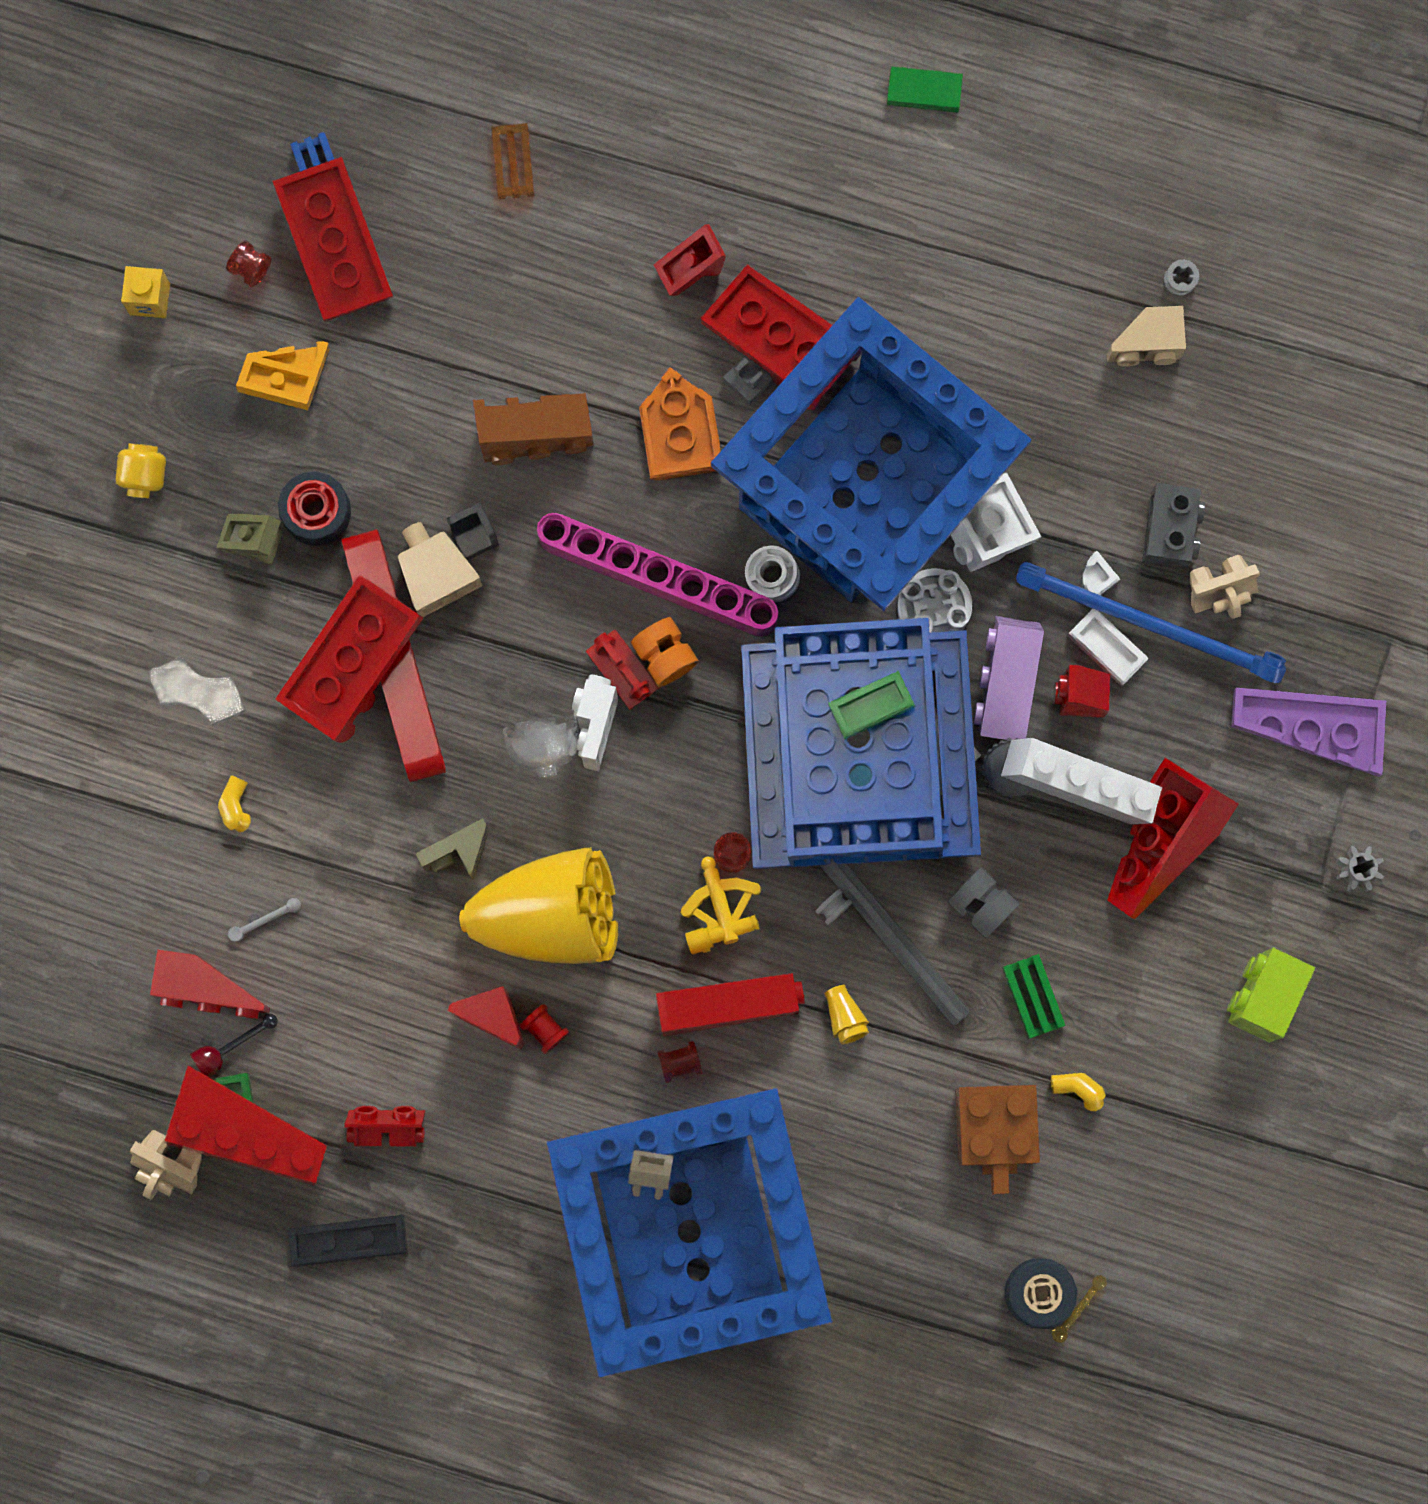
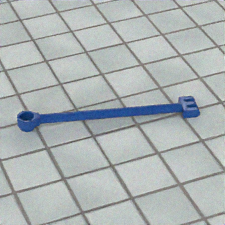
M1023 562L1019 566L1016 576L1017 582L1039 592L1040 588L1246 668L1249 672L1269 682L1281 683L1286 672V667L1284 666L1286 659L1276 653L1266 651L1263 657L1256 654L1251 655L1045 574L1046 569L1029 562Z

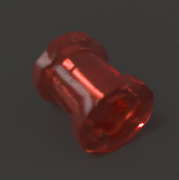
M694 1041L688 1042L687 1047L665 1052L662 1049L657 1051L665 1083L671 1082L674 1077L693 1072L697 1075L703 1074Z

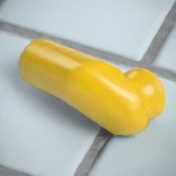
M1073 1073L1051 1076L1053 1094L1075 1092L1083 1099L1084 1107L1089 1111H1098L1104 1106L1105 1091L1103 1087L1087 1074Z

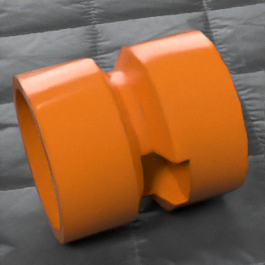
M671 617L661 619L650 625L631 641V645L641 661H649L650 664L647 670L658 687H663L676 681L699 663L689 644H681L682 633ZM664 647L665 651L661 653L660 649Z

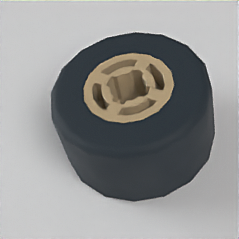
M1033 1258L1020 1263L1011 1271L1005 1284V1300L1009 1311L1019 1322L1031 1328L1050 1329L1061 1325L1071 1316L1077 1303V1287L1073 1276L1063 1265L1051 1259Z

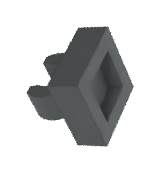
M744 355L723 377V382L750 406L773 382V378H771L766 370Z

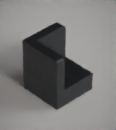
M480 502L447 518L450 530L466 560L499 546L497 536Z

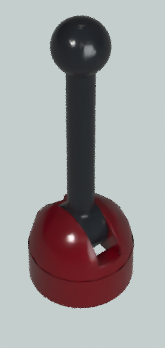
M267 1014L260 1024L222 1048L217 1049L212 1046H204L192 1052L190 1056L200 1072L210 1078L221 1069L223 1055L264 1029H273L276 1027L278 1019L274 1014Z

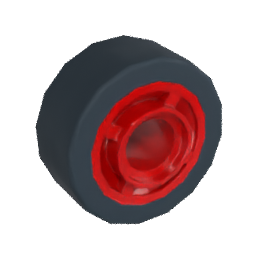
M318 471L303 472L290 479L282 489L278 500L279 517L288 533L297 541L311 546L326 545L338 539L347 529L351 518L350 500L341 483L331 475ZM318 501L324 504L323 510L319 514L314 516L306 514V509L312 502Z

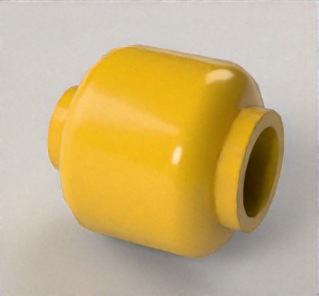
M128 443V449H123L118 453L115 478L117 485L127 488V496L149 498L150 491H159L163 488L166 458L163 454L158 453L157 446Z

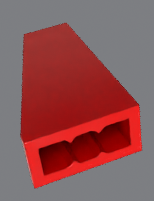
M793 973L656 993L663 1037L794 1015L799 1013L798 1005L805 1004L802 982H794Z

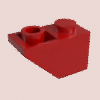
M1069 664L1064 674L1059 675L1058 682L1054 684L1053 703L1060 705L1059 715L1104 718L1109 712L1110 674Z

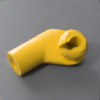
M232 775L219 799L218 809L224 825L229 830L235 829L237 832H244L250 826L251 817L249 814L243 813L239 802L248 783Z

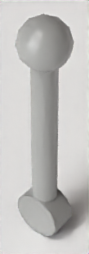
M291 898L285 906L241 928L236 926L230 928L228 937L234 942H239L244 938V934L288 912H298L301 908V902L297 898Z

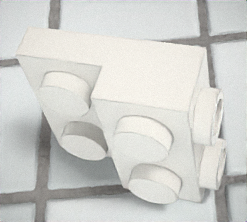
M1006 472L954 530L951 537L955 542L954 555L956 560L962 565L966 564L970 572L999 561L1008 553L1035 543L1041 538V535Z
M589 675L584 689L577 688L572 704L574 716L577 717L581 729L576 750H579L578 756L582 758L584 768L599 772L618 704L616 687L610 685L611 680L597 675Z

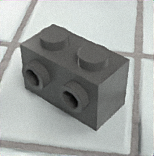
M1156 483L1151 491L1142 563L1186 570L1192 559L1197 560L1201 538L1195 537L1197 523L1202 524L1205 513V502L1200 501L1201 489Z

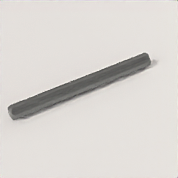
M831 859V864L820 865L834 884L843 891L844 896L853 902L854 908L952 1025H956L969 1014V1009L848 864H836L833 859Z

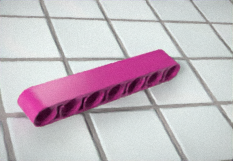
M546 514L538 522L537 533L540 545L544 550L553 555L754 636H768L777 626V605L766 596L562 514ZM550 527H561L565 532L559 540L551 541L545 537V532ZM586 540H593L598 543L599 548L595 553L587 555L580 552L579 546ZM619 554H628L633 558V563L628 568L622 569L616 567L613 564V560ZM657 567L663 568L668 573L667 578L658 583L651 581L647 577L649 571ZM694 581L699 583L703 590L697 596H687L682 591L684 584ZM729 595L735 598L737 605L733 609L726 611L719 608L716 601L721 596ZM757 609H765L771 614L772 618L768 623L761 625L752 620L751 614Z

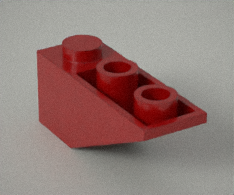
M157 950L150 995L160 998L161 1006L182 1009L183 1002L198 1004V1011L220 1014L221 1007L236 1009L235 1016L258 1019L259 1012L270 1013V1007L201 957L194 954Z

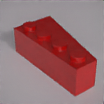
M187 1066L164 1140L165 1144L313 1186L316 1184L327 1147L322 1142L190 1066Z

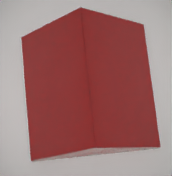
M503 986L453 1002L447 1009L453 1016L522 1050L525 1044L509 992Z

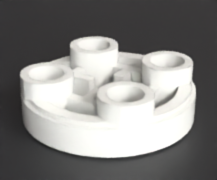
M936 568L922 570L900 592L897 601L899 619L929 618L930 633L963 631L972 613L970 591L954 571Z

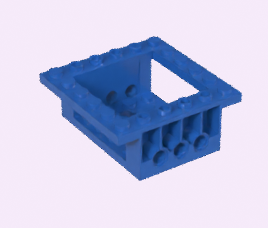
M857 297L713 459L711 467L739 490V509L849 602L852 603L860 593H863L880 609L885 611L1028 447L1032 439L860 297ZM860 350L862 354L859 370L774 466L764 459V456L857 351ZM892 436L897 438L902 446L900 451L895 454L884 452L880 443L885 437ZM865 463L872 464L877 469V477L871 481L860 479L856 472L860 465ZM838 491H847L853 496L854 502L848 508H839L833 502L834 494Z
M929 618L775 627V643L741 645L753 869L820 866L831 864V859L836 864H856L981 856L966 630L930 633ZM899 670L915 704V708L867 729L870 739L864 747L856 748L851 746L847 739L844 740L828 703L848 694L852 690L862 688ZM932 672H935L944 819H941ZM862 765L870 769L872 778L868 784L857 786L850 781V772L856 766Z
M777 1088L547 1142L599 1377L832 1322ZM750 1135L752 1136L788 1291H783L747 1141V1136ZM634 1150L673 1156L668 1190H663L660 1200L655 1199V1188L641 1186L639 1197L633 1195V1184H628ZM593 1172L598 1175L631 1323V1327L628 1329L625 1328L595 1195L591 1177ZM684 1182L691 1187L692 1198L687 1204L677 1205L670 1199L669 1192L675 1183ZM686 1220L697 1222L701 1228V1235L694 1243L683 1242L678 1235L680 1224ZM702 1258L708 1263L710 1272L706 1279L694 1281L688 1276L687 1265L692 1259Z

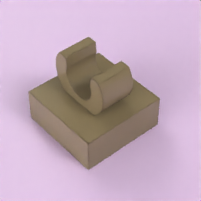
M634 1150L628 1184H633V1195L639 1197L641 1186L655 1188V1199L660 1200L663 1190H668L673 1156Z

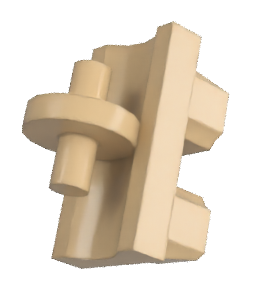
M1236 555L1222 562V571L1224 573L1222 576L1213 578L1209 568L1204 566L1190 572L1191 606L1195 614L1213 608L1215 613L1227 610L1232 619L1241 617L1240 605L1251 602L1250 595L1258 593L1257 577H1259L1260 573L1256 565L1248 566L1241 555Z
M152 1130L141 1144L135 1141L130 1149V1154H132L130 1164L140 1168L135 1180L146 1185L143 1196L151 1200L157 1191L170 1196L174 1187L192 1195L197 1186V1173L202 1161V1155L182 1149L176 1161L164 1156L170 1145L164 1142L166 1136L155 1130Z

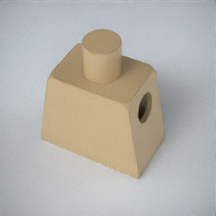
M422 522L415 523L403 530L402 534L410 549L400 553L398 559L414 608L419 615L424 617L482 587L477 572L445 532H440L430 538Z

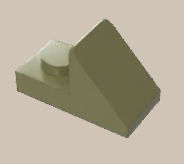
M228 514L217 549L265 564H272L282 537V531L278 529L281 521L269 515Z
M482 818L416 853V856L425 871L433 869L434 873L451 866L454 863L453 857L459 855L470 877L474 880L489 828Z

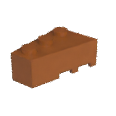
M586 393L540 396V401L519 404L518 397L506 398V405L485 406L484 399L473 400L478 440L485 463L492 462V465H506L512 463L514 458L528 456L531 460H539L549 457L550 452L565 450L566 454H578L586 451L587 447L594 446Z

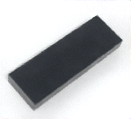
M404 1215L288 1228L291 1267L408 1253Z

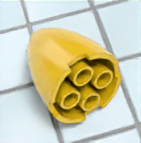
M592 848L557 853L517 867L482 888L466 902L464 910H461L459 915L462 931L467 932L468 936L474 941L504 954L531 961L564 964L608 961L614 956L618 939V922L612 921L613 903L611 896L616 894L612 875L601 851H592Z

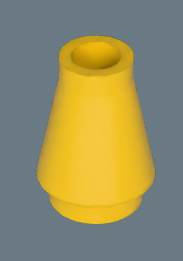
M845 985L833 987L824 993L828 1004L833 1036L839 1038L841 1045L855 1042L869 1034L866 1026L869 1024V1021L852 999Z

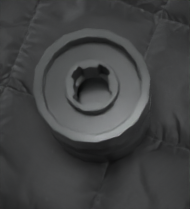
M981 867L950 898L948 903L960 915H970L972 917L971 925L987 939L1020 903L1006 889H996L997 881Z

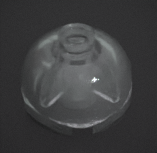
M555 716L514 724L515 732L508 727L503 728L505 746L509 757L515 765L523 770L536 771L537 777H549L559 774V767L569 763L577 752L576 748L579 739L577 717L566 716L567 723L558 724L556 723Z

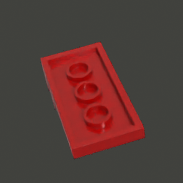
M342 157L272 181L324 322L394 298Z
M748 264L700 318L702 325L766 370L777 386L784 381L832 327V324ZM860 350L857 351L807 409L811 411L816 409L822 396L852 361H857L861 356L862 352Z
M360 574L275 700L338 743L346 742L355 733L354 719L359 713H365L373 707L375 703L373 691L424 617Z

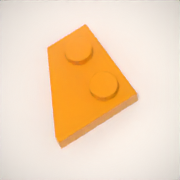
M324 341L316 342L317 347L295 350L294 346L279 348L274 352L259 351L247 353L236 384L237 391L309 410L330 350L329 343Z

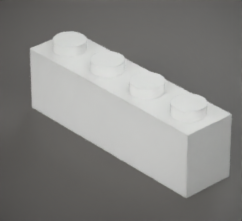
M1034 738L1011 740L1001 774L1002 777L1128 824L1152 823L1162 787Z

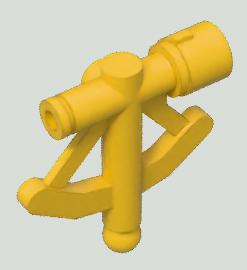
M705 857L701 861V867L705 871L703 875L706 885L696 890L681 908V914L684 917L689 918L694 915L707 924L706 928L703 927L685 933L692 955L700 952H709L715 943L724 941V944L735 943L739 940V935L760 929L756 915L742 919L740 917L752 895H759L761 893V886L758 883L740 878L720 879L718 869L715 868L716 862L712 857ZM734 890L744 892L733 915H731L725 892ZM711 898L717 921L698 909L704 900Z

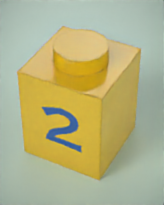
M126 266L121 302L129 315L166 318L170 282L162 269Z

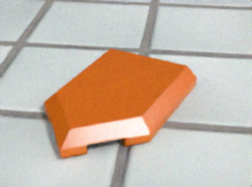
M669 367L659 384L639 407L650 480H664L716 472L711 467V462L721 452L712 396L701 388L698 389L684 379L681 374Z

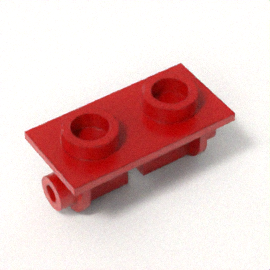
M616 629L608 635L606 632L599 635L594 640L595 644L585 651L603 676L611 680L610 685L616 687L618 696L629 710L660 689Z
M368 1105L349 1110L344 1127H347V1143H354V1146H382V1133H389V1146L416 1147L417 1143H424L425 1128L422 1125L426 1110H416L412 1106H398L393 1110H377L376 1107Z

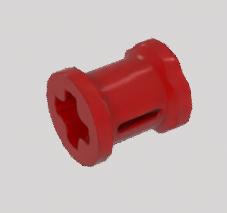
M542 1004L520 1024V1028L528 1030L542 1045L541 1051L546 1055L570 1031L567 1028H561L547 1013L548 1007Z

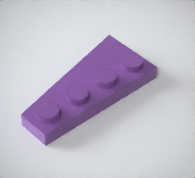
M1248 688L1234 689L1231 727L1380 777L1383 772L1386 701Z

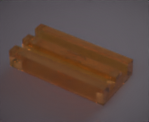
M528 123L491 126L498 200L506 199L507 196H513V198H520V195L534 197ZM514 133H521L526 181V185L519 186ZM501 134H507L511 187H505Z

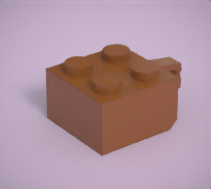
M1036 1085L958 1087L955 1089L959 1166L981 1165L982 1175L991 1174L992 1195L1009 1194V1174H1017V1164L1040 1163Z

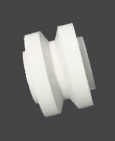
M765 546L756 550L749 557L745 566V578L753 592L766 596L774 602H780L789 598L796 591L800 582V571L794 558L787 550L778 546ZM768 567H781L782 575L777 581L771 583L764 581L763 575Z

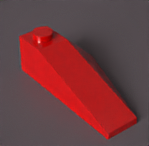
M1164 758L1150 780V783L1162 787L1153 822L1132 825L1130 835L1134 836L1129 853L1120 860L1107 901L1133 919H1136L1219 836L1239 805L1228 796L1167 758Z

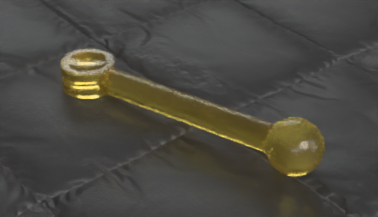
M1096 1275L1093 1278L1092 1287L1073 1310L1071 1316L1066 1319L1061 1327L1053 1329L1052 1338L1058 1343L1066 1341L1069 1328L1099 1290L1106 1288L1107 1279L1105 1276Z

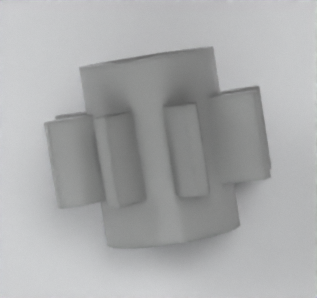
M1351 846L1347 849L1349 859L1340 857L1335 861L1338 865L1342 866L1341 873L1336 876V880L1344 879L1349 883V892L1353 891L1357 885H1361L1362 889L1368 892L1372 890L1371 879L1380 881L1384 877L1381 873L1377 872L1378 865L1384 860L1383 858L1375 859L1370 855L1372 851L1370 846L1365 848L1362 853H1358L1357 849ZM1364 864L1367 871L1355 874L1352 867Z

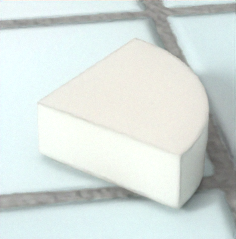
M1098 551L1089 558L1085 565L1086 567H1084L1085 570H1083L1084 574H1082V588L1098 595L1104 594L1120 581L1118 575Z

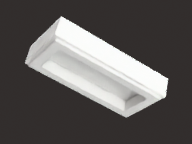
M1092 609L1067 635L1106 673L1110 674V677L1121 687L1149 659L1096 609Z

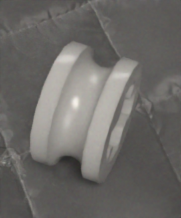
M1177 260L1165 272L1164 284L1171 293L1186 295L1197 285L1200 277L1199 270L1191 261ZM1176 270L1178 273L1188 272L1190 276L1187 278V281H1190V284L1187 285L1181 282L1178 285L1175 283L1174 278L1177 274H1174L1173 271Z
M841 889L834 892L815 911L818 915L823 914L826 917L825 923L827 925L837 919L853 903L850 899L845 900L842 897L843 891Z

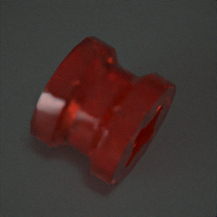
M243 241L229 257L226 270L232 275L243 277L244 283L249 287H255L268 272L272 258L266 253H258L254 250L253 244Z
M736 832L720 836L714 846V860L722 871L738 873L749 864L751 845L748 839Z

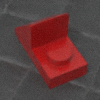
M705 224L653 265L670 296H678L703 276H718L721 274L726 255L710 225Z

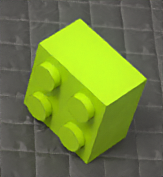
M1274 947L1258 953L1256 958L1252 956L1242 977L1247 979L1245 986L1240 992L1235 991L1227 1007V1011L1232 1013L1228 1023L1267 1042L1284 1038L1315 967Z

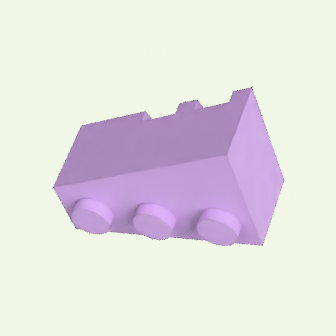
M995 616L994 629L989 628L985 650L990 651L988 666L983 665L979 688H985L983 703H976L973 725H979L980 736L1004 740L1008 738L1013 740L1015 738L1026 739L1044 630L1039 622Z

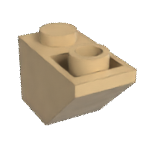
M1183 306L1146 307L1112 343L1107 354V362H1117L1119 366L1128 367L1135 366L1140 361H1154L1156 365H1169L1175 363L1176 360H1180L1186 350Z

